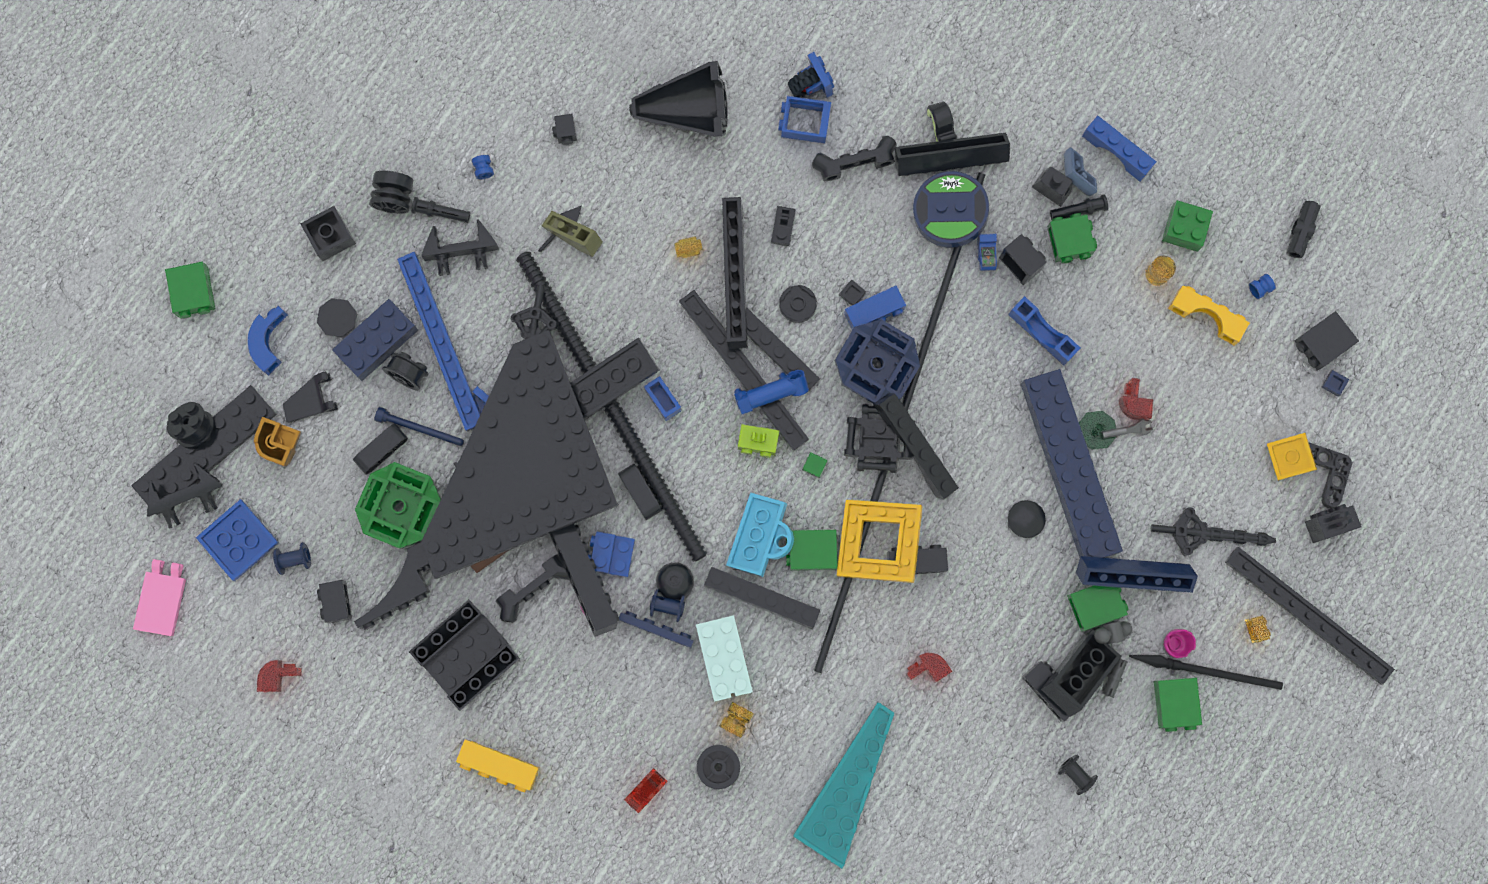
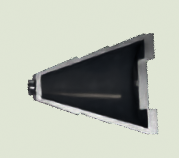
M718 61L707 62L631 98L632 104L629 105L630 115L634 119L663 127L670 126L713 137L725 136L726 130H723V128L727 127L728 124L727 95L725 82L720 78V75L723 73Z

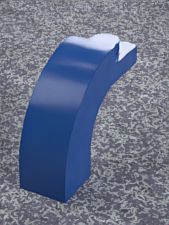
M279 306L272 308L267 313L266 318L259 314L253 321L248 333L249 353L255 364L268 376L282 363L272 353L269 346L270 334L288 316Z

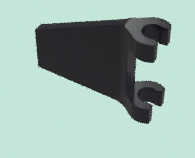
M325 371L314 375L283 403L287 423L338 410L337 402H324L320 383L331 381L330 373Z

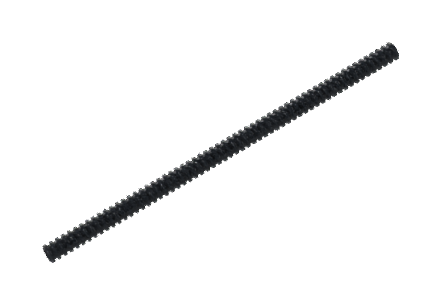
M524 252L520 254L516 261L520 263L519 266L522 268V272L525 273L528 282H531L534 292L537 291L538 285L545 286L542 306L546 307L545 311L549 312V315L558 322L557 331L560 332V336L566 342V347H569V352H572V357H575V362H578V367H581V372L586 373L595 367L596 362L592 361L593 357H590V352L586 351L585 343L581 341L582 338L578 336L579 333L575 331L576 328L572 326L573 323L569 321L570 318L566 316L567 313L560 306V301H557V296H554L555 292L551 291L552 287L549 286V282L546 281V277L543 276V272L540 271L537 262H534L535 258L531 257L532 253ZM616 400L604 407L605 413H608V418H611L610 422L614 423L613 427L617 428L616 432L620 433L619 437L623 438L622 442L626 443V448H629L628 452L632 454V459H635V464H638L637 468L641 469L640 473L644 474L643 478L647 479L646 483L650 484L649 488L653 489L652 493L656 494V500H659V505H662V510H665L664 514L668 515L667 519L671 520L670 524L674 525L673 529L677 530V536L680 535V541L684 542L683 546H686V551L690 552L689 556L693 557L692 561L696 562L702 559L708 552L704 551L705 547L701 546L702 542L698 541L699 537L697 535L695 536V530L691 529L692 525L688 524L689 520L685 519L686 515L682 514L683 510H680V505L676 504L677 500L673 498L674 495L667 488L668 484L664 483L665 479L661 478L662 474L658 473L659 469L655 468L656 464L652 463L653 459L649 458L650 454L646 453L647 449L643 447L644 444L637 437L638 433L634 432L635 428L631 427L632 423L628 422L629 418L625 417L626 413L622 412L623 408L619 407L620 403L616 402Z

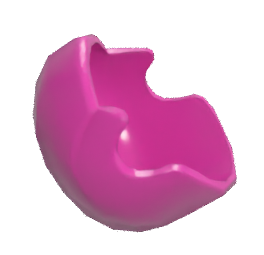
M1174 629L1165 636L1163 645L1168 655L1174 658L1187 657L1192 650H1195L1196 639L1186 629Z

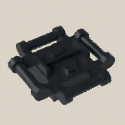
M863 404L862 418L847 417L848 434L844 456L859 457L857 463L858 471L882 470L897 473L899 459L912 460L913 457L905 445L904 451L900 452V438L883 419H869V414H879L876 408L869 406V404ZM856 425L861 426L859 450H854ZM865 459H871V460H891V462H890V463L865 462Z

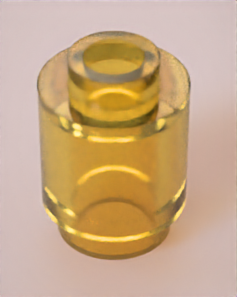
M696 236L680 239L674 243L677 258L700 255L699 251L703 250L701 240H697Z

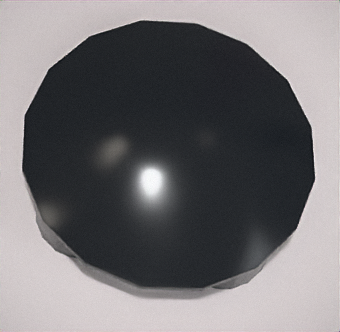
M1030 500L1019 501L1014 504L1009 510L1007 517L1008 527L1017 536L1023 538H1033L1040 534L1046 523L1042 507Z

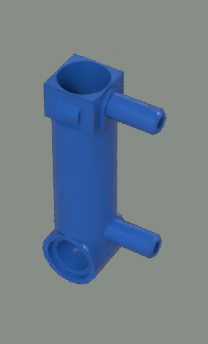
M794 370L787 375L786 373H780L779 380L748 391L736 389L734 396L741 414L751 412L754 408L791 395L801 396L806 394L809 387L804 371Z

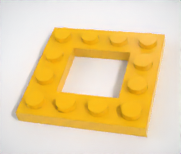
M846 500L836 575L838 577L914 583L923 506ZM864 521L900 524L896 561L860 558Z

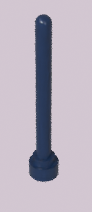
M379 406L374 417L376 422L387 423L388 421L458 446L464 445V440L391 415L386 408Z

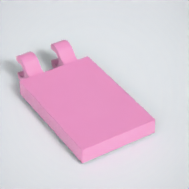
M153 559L152 573H145L133 629L174 636L186 579L181 578L184 565L172 562L171 576L162 575L165 561Z

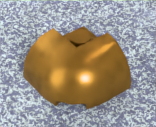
M262 417L254 437L256 451L259 456L268 461L287 466L296 452L295 447L301 431Z

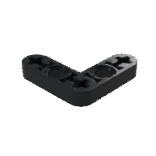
M1309 443L1311 452H1315L1313 455L1315 464L1330 469L1321 498L1322 504L1327 508L1337 507L1342 501L1352 467V460L1345 454ZM1321 452L1328 455L1327 462L1320 461L1319 454ZM1343 459V463L1346 464V466H1343L1340 470L1341 464L1338 463V461ZM1334 476H1338L1341 479L1339 487L1332 483ZM1333 494L1335 502L1330 504V500L1327 497Z

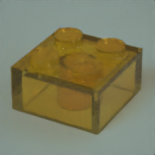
M1263 615L1245 620L1252 643L1270 639L1271 633L1267 629V621Z

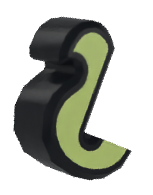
M943 101L929 105L927 107V115L932 118L936 142L957 139V135L954 132L953 116L948 104Z

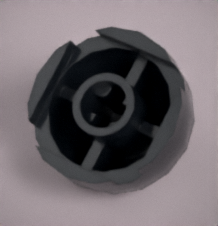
M671 562L664 565L658 571L656 587L663 597L680 601L682 596L686 598L692 592L694 576L686 565L679 562Z

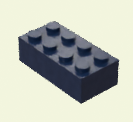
M388 299L335 346L332 351L363 381L389 358L391 353H394L411 338L418 329Z

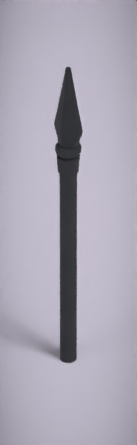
M1129 655L1133 659L1156 668L1184 670L1279 690L1283 688V682L1183 663L1178 660H1172V658L1167 659L1161 655Z

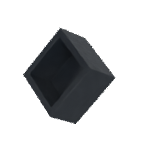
M1022 234L1007 245L999 256V259L1023 286L1041 272L1047 263L1043 253L1036 251L1032 241Z

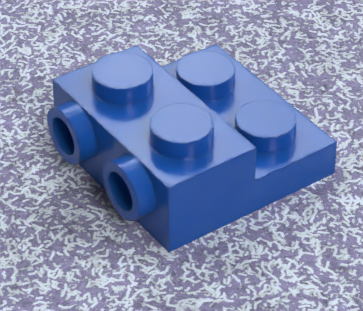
M596 532L595 536L592 535L590 547H593L592 555L588 554L589 559L592 558L595 562V572L628 577L635 539Z

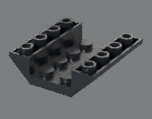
M469 599L409 651L420 666L424 667L447 693V697L459 711L520 659L511 645Z

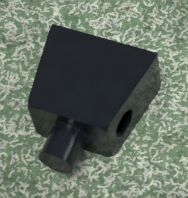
M1050 166L1040 174L1032 188L1061 207L1072 192L1073 181Z

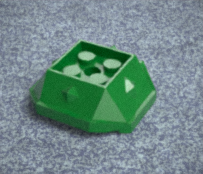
M393 462L370 473L355 507V512L363 534L402 549L422 541L441 498L431 476ZM403 502V510L397 512L395 509L396 504Z

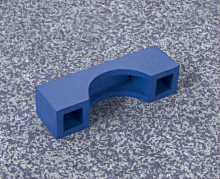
M1098 115L1082 135L1083 138L1096 148H1104L1117 156L1123 163L1125 170L1139 182L1142 181L1157 162Z
M1025 296L1008 314L1064 366L1081 349L1068 335L1062 334L1051 327L1042 317L1039 309Z

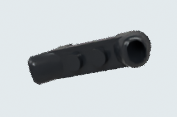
M883 136L876 149H863L854 155L844 154L838 159H832L820 152L815 156L812 167L821 172L823 181L840 179L842 170L873 162L876 169L886 167L895 162L892 153L897 144L892 137Z
M558 554L544 562L542 567L545 569V572L515 594L509 589L495 600L501 608V621L516 622L519 604L523 601L528 602L535 596L534 592L538 589L542 591L551 584L549 581L553 578L569 580Z

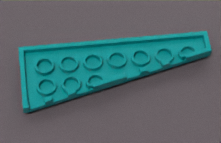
M879 702L871 711L793 834V837L841 869L845 865L894 716L893 711Z

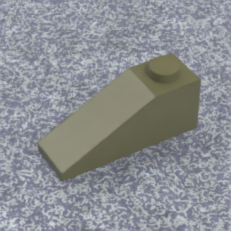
M554 211L550 212L541 225L572 247L591 257L594 256L603 243L596 231Z

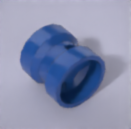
M479 155L472 159L473 167L476 169L474 172L476 179H487L494 175L493 168L489 165L491 163L489 155Z
M1264 274L1258 281L1250 282L1249 289L1256 299H1260L1265 296V293L1274 291L1276 285L1270 275Z

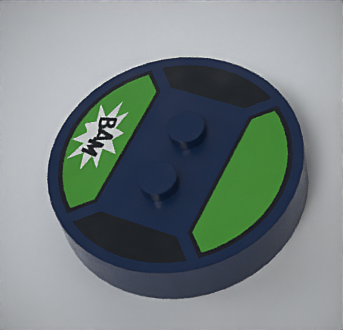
M957 171L938 173L927 179L915 195L913 203L915 224L923 237L935 245L946 248L966 245L975 240L987 224L989 217L987 193L975 178L966 173Z

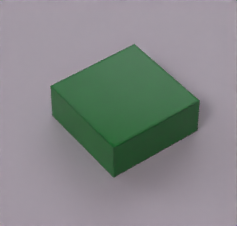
M810 452L802 470L820 478L828 460Z

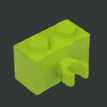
M741 424L737 450H741L743 454L752 455V452L760 453L761 457L771 458V455L775 456L779 430Z

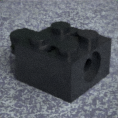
M1346 504L1310 515L1311 520L1305 521L1312 543L1362 527L1354 506L1346 507Z

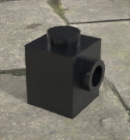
M573 113L554 116L553 137L558 139L559 144L569 145L573 141H577Z

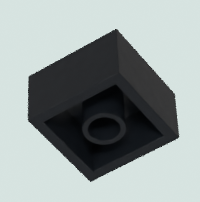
M335 206L300 223L317 256L322 261L356 244Z

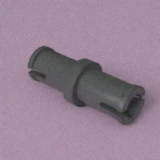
M1119 659L1111 673L1107 675L1109 678L1102 694L1112 698L1115 697L1119 682L1123 680L1121 677L1128 661Z

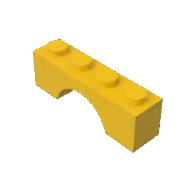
M1181 286L1168 307L1169 310L1183 318L1194 312L1208 314L1216 322L1218 328L1217 337L1233 346L1240 342L1250 323L1246 321L1244 316L1230 312L1224 305H1217L1212 302L1210 297L1206 295L1201 296L1190 286Z

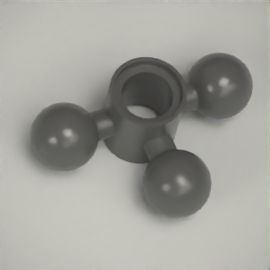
M1126 621L1103 624V628H1093L1095 631L1094 637L1100 644L1124 641V637L1132 633V626Z

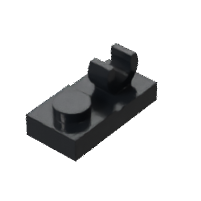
M777 206L771 238L772 244L790 245L796 209Z

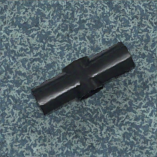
M1305 201L1303 203L1299 217L1292 227V237L1286 252L1291 257L1302 258L1305 254L1308 242L1316 229L1315 221L1321 207L1317 202Z

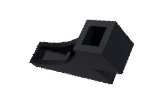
M421 542L406 549L408 552L407 558L395 584L373 609L354 621L358 629L364 628V630H368L375 626L374 622L380 619L384 621L392 617L394 611L398 609L403 611L410 607L409 603L415 600L419 602L427 598L426 594L430 593V590L420 571L427 572L431 568Z

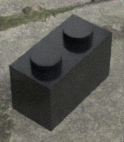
M337 580L319 584L317 596L318 600L322 602V608L320 609L321 619L328 624L351 620L352 615L346 581Z

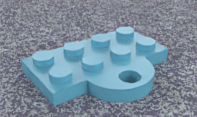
M750 493L726 566L763 577L769 559L783 558L791 551L794 543L793 532L788 525L782 522L787 503ZM786 537V546L779 547V540Z

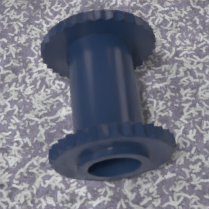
M304 542L300 544L298 550L281 553L280 549L276 548L273 552L274 564L280 575L285 574V568L301 564L306 569L311 567V555Z
M656 589L651 599L650 616H653L654 611L677 616L676 622H679L685 607V596H682L681 601L658 596L659 590Z

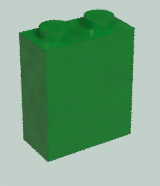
M203 261L165 269L173 314L179 318H189L191 314H208L210 310H215L209 269Z
M792 530L794 543L790 554L786 555V566H790V571L837 570L836 530Z
M1091 586L1067 595L1081 632L1128 615V605L1121 598L1120 587Z
M1197 678L1153 681L1159 728H1165V732L1177 731V727H1184L1185 730H1196V726L1202 725Z

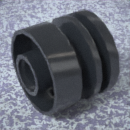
M376 171L373 175L372 186L377 190L371 192L372 198L369 200V205L374 209L387 213H408L410 208L408 204L411 199L407 194L412 192L413 178L394 171Z

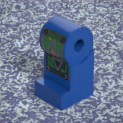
M980 234L977 238L980 271L996 270L997 234Z

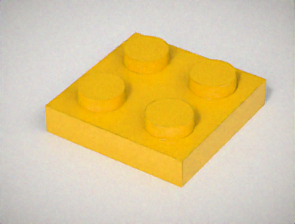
M1306 433L1267 443L1278 480L1317 470Z

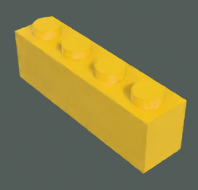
M468 739L464 740L456 760L457 763H460L459 767L467 771H471V768L478 770V775L489 778V776L496 777V782L503 785L511 783L515 785L514 789L524 793L526 790H532L540 770L538 766Z

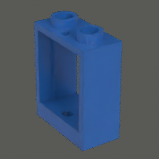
M787 96L786 102H782L781 113H784V119H780L778 131H782L781 137L825 144L831 102ZM790 107L822 112L819 134L787 129Z

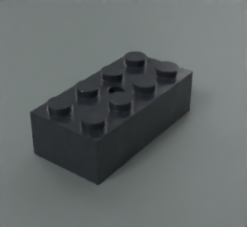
M1093 629L1078 640L1041 689L1070 717L1084 708L1122 657L1108 643H1098L1095 640V631Z

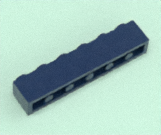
M1080 556L1076 574L1083 585L1193 593L1198 578L1190 564Z

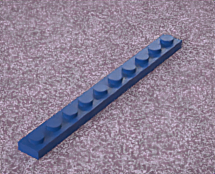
M412 252L397 260L465 431L468 432L474 429L481 413L416 252Z

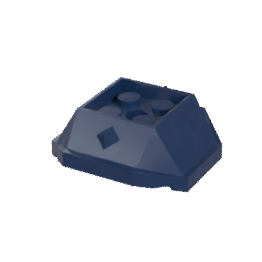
M882 319L854 327L834 360L842 386L873 404L887 393H895L900 400L920 367L915 339ZM874 359L879 360L881 368H875L872 361Z

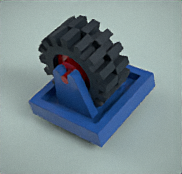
M815 52L808 54L810 66L794 75L787 84L793 96L805 97V95L813 94L821 89L827 98L834 95L832 90L834 88L833 79L829 72L825 73V64L821 56L817 57Z

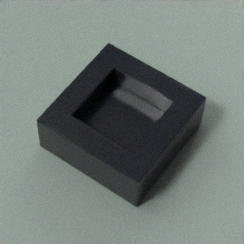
M851 280L839 293V296L850 305H854L864 296L866 291Z

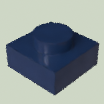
M1331 370L1322 388L1339 397L1349 379Z

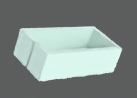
M734 615L696 624L714 702L732 698L731 693H735V697L752 693Z

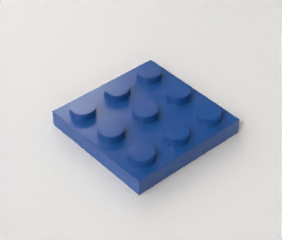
M242 499L195 537L232 581H236L279 544L278 540Z

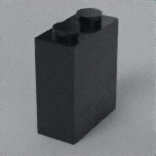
M1336 311L1294 340L1297 349L1306 355L1310 366L1316 368L1317 371L1359 342Z

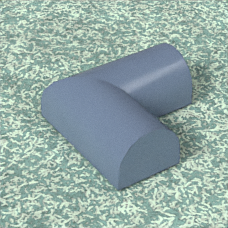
M1068 148L1064 152L1065 176L1071 179L1073 185L1087 196L1097 193L1096 178L1084 170L1083 156L1073 148Z

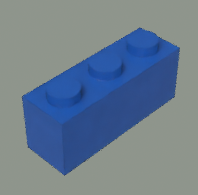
M896 285L846 308L844 314L853 330L856 326L880 319L887 321L886 318L892 315L897 317L904 313L903 310H905L906 304Z

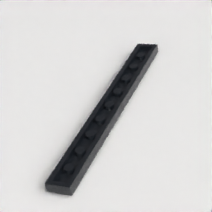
M695 290L679 300L681 306L747 391L766 384L739 348H728L726 330ZM780 400L760 406L761 410L774 427L779 430V433L793 451L809 440Z
M1236 547L1225 561L1226 564L1380 685H1383L1395 670L1240 547Z

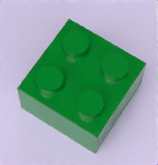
M1177 200L1171 206L1162 241L1198 252L1204 246L1213 211Z

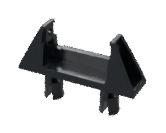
M477 219V236H479V241L454 243L440 247L437 228L433 226L421 256L424 261L437 260L438 275L443 276V267L447 275L451 274L448 258L474 254L476 270L481 269V261L484 268L488 269L486 252L499 250V247L481 221Z
M196 462L193 465L198 474L197 478L201 482L168 494L164 498H160V492L158 493L151 480L149 482L147 517L160 512L163 514L168 528H172L171 518L176 525L181 524L174 511V507L195 497H200L206 513L210 512L208 502L216 510L218 507L211 492L222 487L223 484Z

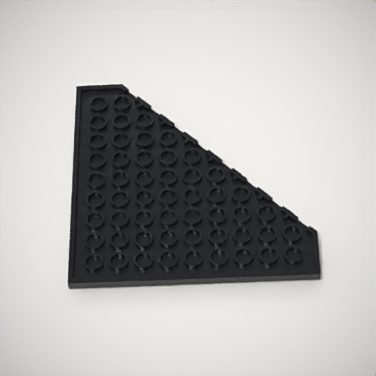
M549 330L513 344L427 528L421 544L434 579L441 578L618 506Z

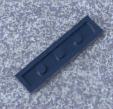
M626 611L625 614L621 612L619 615V621L683 646L689 648L693 646L694 640H691V635L684 632H680V635L673 633V628L662 625V628L654 625L655 621L644 618L642 621L636 618L637 614Z

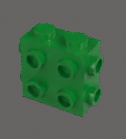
M1077 213L1066 219L1057 217L1052 219L1047 226L1055 262L1065 264L1072 262L1076 258L1086 260L1091 258V255L1097 249V241L1093 238L1091 232L1093 231L1092 221L1088 220L1087 215L1081 216V213Z

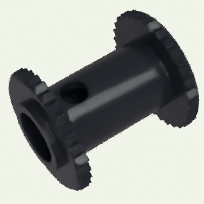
M1074 755L1061 765L1058 774L1061 775L1065 772L1079 787L1076 794L1081 795L1095 784L1098 776L1090 777L1076 762L1079 755Z

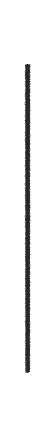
M978 173L976 180L981 185L983 184L985 174ZM962 246L953 248L918 354L920 367L908 386L902 403L907 412ZM883 460V463L891 462V460ZM880 470L870 501L878 502L888 471ZM864 521L860 554L871 522ZM844 578L814 669L815 672L822 673L853 578Z

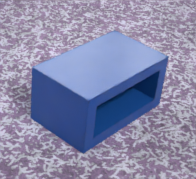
M660 376L644 386L645 392L665 421H668L682 411L681 406Z

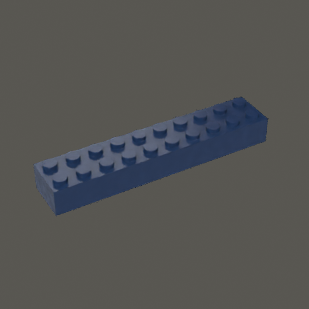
M1061 369L1023 380L1020 385L1079 558L1080 556L1105 558L1123 552Z

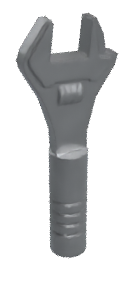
M1142 418L1131 426L1102 431L1101 435L1103 439L1128 433L1147 435L1153 428L1146 429L1145 425L1152 423V421Z

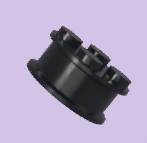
M404 352L400 354L391 353L392 359L387 366L382 368L384 373L398 383L419 391V384L423 377L429 375L426 371L428 368L422 363L412 361V357Z
M196 402L185 403L168 415V434L185 448H193L207 440L214 428L212 415L204 411V408Z
M724 745L708 747L701 753L697 761V774L700 780L712 789H725L731 786L737 780L740 773L738 756L731 748ZM717 763H720L722 765V769L720 771H717L715 769V765Z

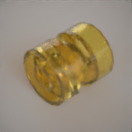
M1158 256L1147 267L1146 279L1152 285L1160 286L1165 284L1176 271L1175 262L1168 256Z
M731 702L727 710L728 716L723 718L719 727L742 738L746 730L745 724L750 722L754 713ZM734 718L739 720L736 725L733 724Z

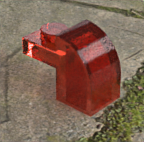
M1132 378L1125 384L1124 394H1127V396L1119 398L1120 409L1131 419L1140 420L1144 418V420H1150L1152 418L1153 399L1138 398L1140 379Z
M924 653L917 656L921 663L915 662L907 668L908 672L905 675L909 680H912L926 670L933 682L936 683L953 671L940 655Z
M273 660L266 663L258 673L257 692H281L282 676H301L302 668H296V664H284V668H282V660Z
M653 768L624 800L639 814L668 781Z

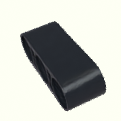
M392 424L353 458V461L367 475L407 441L408 437L396 424Z
M635 464L618 473L645 520L663 511Z

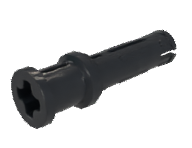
M1105 194L1094 199L1086 198L1084 202L1050 210L1051 220L1057 217L1066 219L1077 213L1092 215L1096 211H1108V201Z
M414 197L411 209L413 214L417 212L426 214L427 217L435 215L466 223L469 222L470 211L437 205L432 200L428 202Z

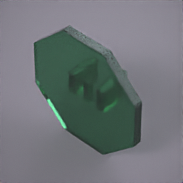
M1104 411L1087 412L1079 421L1086 445L1091 450L1108 448L1117 437L1102 438V431L1116 429L1115 420Z

